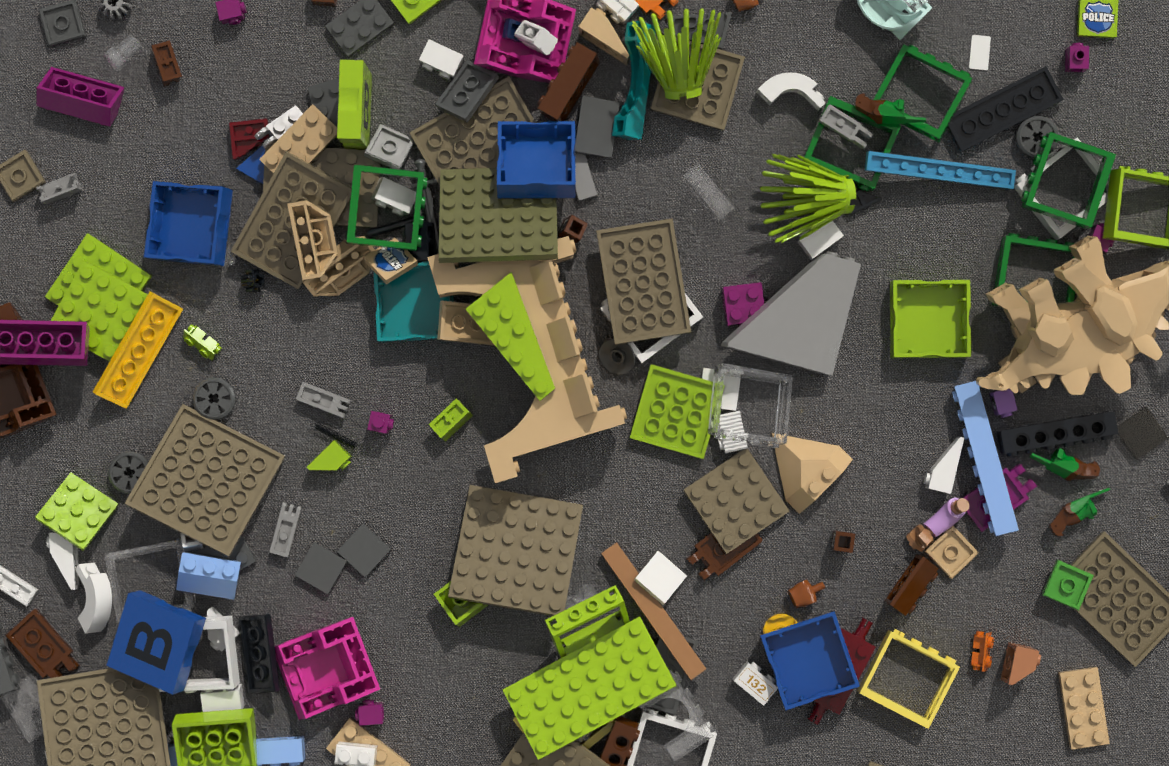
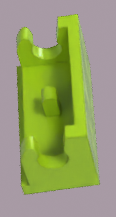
M456 398L429 426L446 442L473 414Z

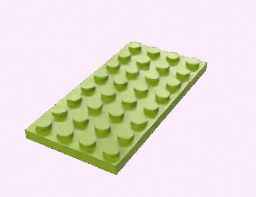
M639 616L502 690L537 759L540 760L677 685Z

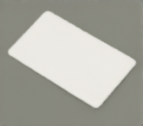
M972 35L970 69L988 70L990 36Z

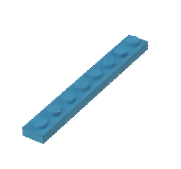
M873 151L866 152L864 170L1010 190L1014 189L1016 170Z

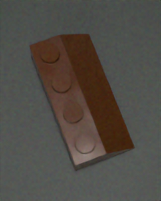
M578 42L575 46L570 47L567 53V60L565 63L562 62L557 70V77L555 80L552 79L547 87L548 92L545 96L542 95L538 101L539 112L551 121H566L600 64L597 53Z

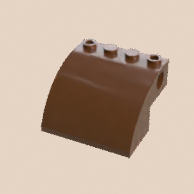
M0 364V439L26 430L57 415L37 365Z

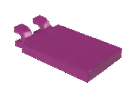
M1017 464L1010 471L1006 467L1002 469L1013 510L1027 501L1029 498L1026 494L1037 487L1031 479L1023 485L1020 483L1017 476L1026 471L1021 464ZM977 487L963 498L969 502V509L966 512L979 530L983 532L989 528L988 522L991 519L989 514L985 515L982 504L986 503L984 495L980 496Z

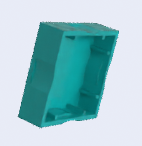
M429 261L418 263L416 267L388 284L373 271L374 292L377 299V342L437 339L440 301L454 302L453 296L440 298Z

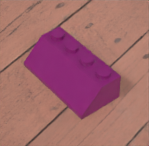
M51 67L36 88V106L110 127L117 117L125 87Z

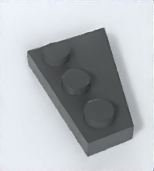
M732 12L721 13L716 35H719L718 39L721 37L717 49H723ZM711 13L704 14L701 44H704ZM716 13L715 16H714V20H715V21H716V17H717L718 13ZM689 14V41H692V35L697 30L698 15ZM673 15L676 37L678 33H681V28L683 27V15Z

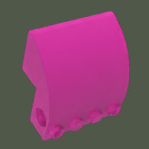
M487 0L474 64L506 75L550 83L552 79L555 80L557 77V70L562 62L565 63L576 9L553 0ZM510 18L519 22L526 20L545 28L558 39L554 50L550 54L545 55L527 47L522 42L502 38L505 19Z
M353 617L274 646L277 664L299 720L307 719L337 705L347 704L380 690Z

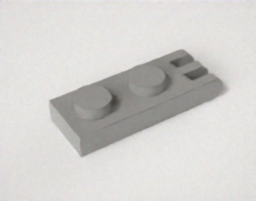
M302 382L296 397L298 401L345 418L346 414L339 412V410L347 411L349 408L341 405L342 402L347 404L351 402L350 399L306 382Z
M283 502L269 553L289 557L302 507L298 506L296 513H293L295 505L290 504L289 510L286 511L287 503Z

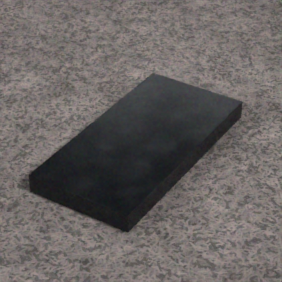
M271 614L239 616L248 693L280 691Z

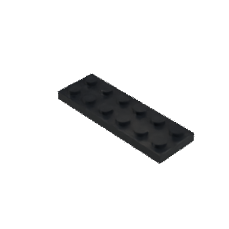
M1047 66L956 111L948 125V129L961 153L1056 105L1064 99Z

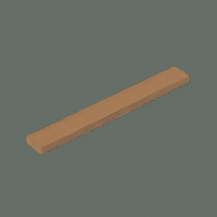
M616 542L602 552L601 555L687 677L692 680L706 670V667L659 601L634 581L639 573Z

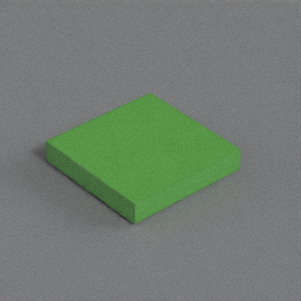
M1056 560L1042 595L1079 611L1094 575Z

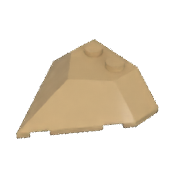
M771 433L785 501L799 514L811 505L843 473L853 460L837 445Z

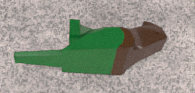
M865 93L858 95L856 98L855 109L873 119L877 124L926 122V118L904 116V100L897 99L895 102L871 100L865 97Z
M1061 448L1054 451L1050 460L1034 453L1030 454L1031 458L1046 466V469L1067 481L1095 479L1099 476L1100 467L1098 463L1093 461L1086 464L1076 457L1066 455Z
M1110 488L1103 489L1062 506L1061 510L1049 524L1052 534L1057 537L1063 536L1062 532L1066 526L1078 524L1086 517L1094 519V516L1097 515V509L1091 498L1109 491Z

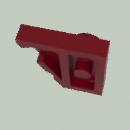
M267 118L229 122L233 160L239 159L270 138V134L259 140L255 138V134L269 124Z

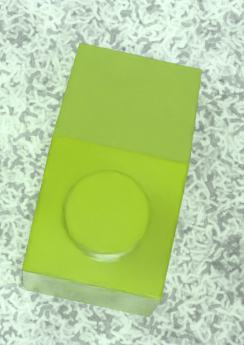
M334 440L306 468L308 470H339L340 468L344 470L351 463L349 459L352 456L337 440Z

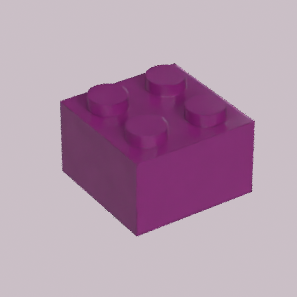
M762 282L722 288L726 326L743 324L764 305Z

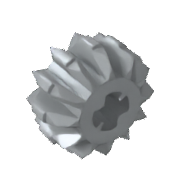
M99 0L102 2L99 8L104 10L103 14L105 16L110 15L111 19H115L116 15L119 19H122V13L125 15L129 14L126 8H132V5L129 4L131 0H117L116 6H113L115 4L114 0Z

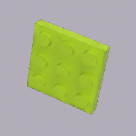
M70 472L35 516V520L84 551L119 504Z

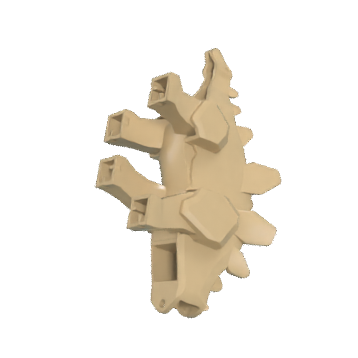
M1086 236L1069 246L1075 258L1053 270L1056 277L1069 284L1077 294L1074 302L1057 304L1049 281L1041 277L1019 289L1021 295L1013 284L1007 283L986 293L990 302L1003 308L1011 323L1010 328L1016 342L1006 363L1000 370L992 372L986 377H978L976 384L986 389L1000 391L1009 388L1013 393H1018V382L1024 388H1030L1032 378L1035 376L1041 387L1048 388L1057 374L1060 375V381L1069 394L1082 395L1088 386L1092 374L1100 373L1102 380L1115 393L1120 394L1131 388L1129 364L1135 359L1134 356L1139 352L1153 360H1159L1162 356V351L1154 340L1156 337L1154 330L1155 328L1169 330V322L1163 317L1165 315L1164 310L1169 311V260L1157 263L1145 270L1110 280L1106 273L1102 247L1098 237Z

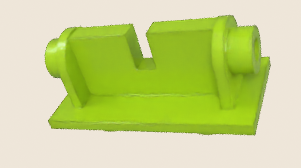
M191 324L183 332L184 341L189 346L197 348L204 358H209L213 361L215 353L218 354L222 349L220 344L210 336L204 341L203 338L206 336V333L198 326Z

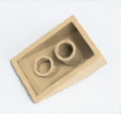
M591 7L579 25V35L627 65L629 54L606 17V13L599 8L595 10Z

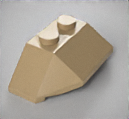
M308 200L288 203L302 280L322 277L338 254L331 215Z
M347 240L342 241L337 245L338 254L323 276L302 280L303 284L313 296H339L369 274L371 267L364 261V256L374 251V247L346 244Z

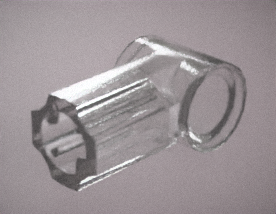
M130 34L120 44L108 49L104 53L103 58L115 72H118L128 64L129 59L143 46Z

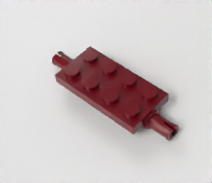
M863 617L855 633H850L841 628L858 680L876 648L865 639L873 623L868 621L864 627L867 619ZM853 689L814 700L816 705L808 720L812 722L817 715L814 723L819 725L826 710H831L840 715Z

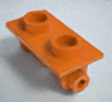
M976 631V634H974L973 648L980 649V652H972L971 665L973 670H980V667H982V672H985L991 667L992 656H989L990 648L992 649L994 645V637H991L992 632L986 633V636L983 631Z

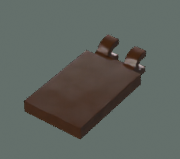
M710 532L694 545L697 551L686 559L692 565L699 559L702 560L706 568L699 572L698 575L702 580H705L714 572L717 576L721 575L763 540L757 533L725 554Z
M37 609L32 610L6 634L7 638L42 678L47 676L50 678L63 676L58 671L63 665L69 671H74L80 666L75 659L70 657L74 651Z

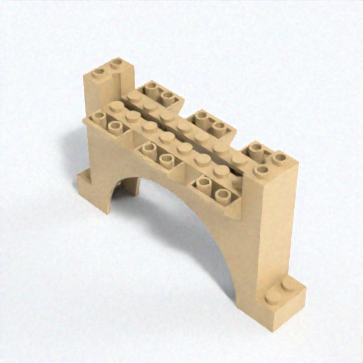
M569 236L558 239V259L488 261L458 268V262L439 263V254L427 257L440 298L453 295L481 297L512 272L555 389L541 401L535 396L529 411L512 431L502 438L484 445L495 483L518 477L517 472H520L517 460L513 461V457L625 424L624 420L627 419L625 409L620 408V405L597 411L600 404L597 395L593 396L591 391L594 388L591 376L587 377L585 373L588 370L585 358L581 359L580 357L583 348L580 338H575L577 328L574 319L570 320L568 316L571 313L569 304L563 301L566 293L563 282L559 283L558 281L560 272L557 263L573 259L574 253H576L574 240H570Z

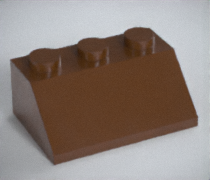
M916 554L884 602L905 616L907 613L911 614L916 607L914 603L918 598H922L927 591L926 586L929 582L932 583L936 579L939 568L925 557Z

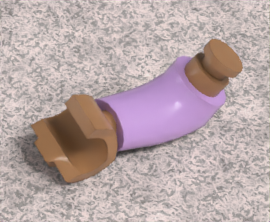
M951 498L923 525H917L906 535L909 545L913 549L922 552L928 545L933 543V537L936 538L948 530L964 516L969 509V502L964 498Z

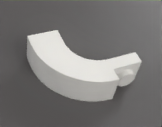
M782 73L773 76L763 83L756 92L769 106L779 96L788 92L802 95L817 111L826 103L823 95L813 90L817 83L799 73Z
M95 563L78 564L75 570L86 592L85 607L78 620L85 634L102 632L109 620L112 608V591L106 573H100Z

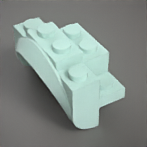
M857 0V4L867 19L883 30L891 31L899 40L932 9L925 0Z

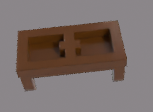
M170 40L151 45V51L163 87L168 86L172 81L179 82L182 75Z

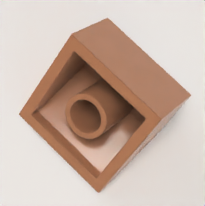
M1008 642L1000 680L1009 685H1014L1034 672L1036 666H1039L1041 661L1039 651L1029 646Z

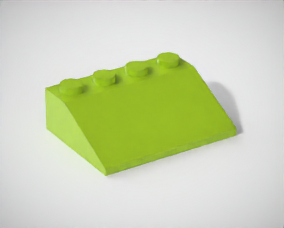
M253 708L175 715L172 722V730L178 766H257L256 725Z

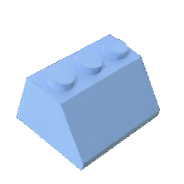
M182 552L176 590L234 600L241 561Z

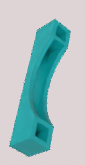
M635 21L638 27H640L644 33L640 21ZM627 22L624 42L631 61V84L623 107L614 117L612 136L626 140H642L651 69L636 47L639 46L642 49L640 40L632 26L633 23ZM646 23L647 28L653 29L656 36L654 25Z

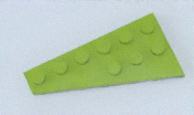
M510 272L468 306L466 310L539 401H541L555 389L513 274Z

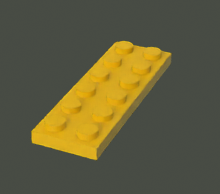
M150 291L95 386L93 393L127 409L183 308Z

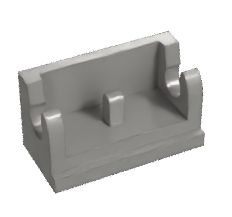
M71 173L36 187L41 193L39 197L41 202L45 204H50L82 191L76 173Z

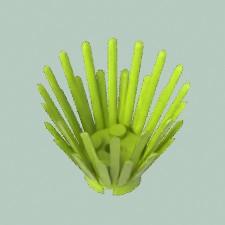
M701 8L699 10L697 30L692 35L690 65L688 9L683 11V27L681 28V33L677 34V42L673 15L670 10L666 13L669 29H664V35L661 33L656 14H651L658 41L653 29L647 28L642 17H639V21L644 33L637 23L632 21V26L640 40L642 49L639 46L636 47L664 89L665 98L680 100V97L686 96V99L702 95V85L721 40V37L718 39L719 35H716L721 12L718 13L715 21V10L711 11L698 64L704 9Z
M772 154L774 158L785 161L786 164L766 160L767 164L792 172H790V175L763 171V176L783 179V182L786 184L815 187H760L762 192H786L782 195L783 199H794L762 203L760 205L762 209L796 205L794 208L785 209L783 215L765 219L763 221L764 224L815 212L769 232L768 235L773 236L815 220L777 238L774 243L780 241L783 243L811 229L802 235L799 240L806 238L842 214H849L854 210L855 205H850L851 199H856V188L853 179H847L849 175H840L800 155H797L799 158L797 159L794 157L788 158L780 154Z

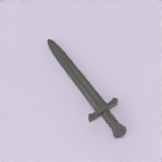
M416 160L414 165L418 172H424V178H427L424 169L425 160ZM433 179L427 181L426 189L422 190V197H425L424 209L427 222L434 223L436 254H439V231L430 190V184H436L437 180ZM417 183L412 184L411 187L417 188Z

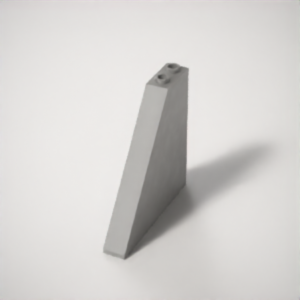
M827 251L826 254H819L762 305L758 311L722 342L721 346L816 373L833 376L861 264L856 263L855 259L844 256V259L839 258L837 253Z

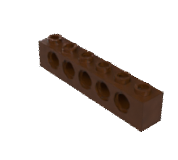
M621 716L616 718L599 758L610 766H626L624 765L625 759H630L633 751L631 744L633 741H637L640 734L638 723ZM624 737L627 741L620 743L617 741V738ZM616 754L620 759L612 760L610 756Z

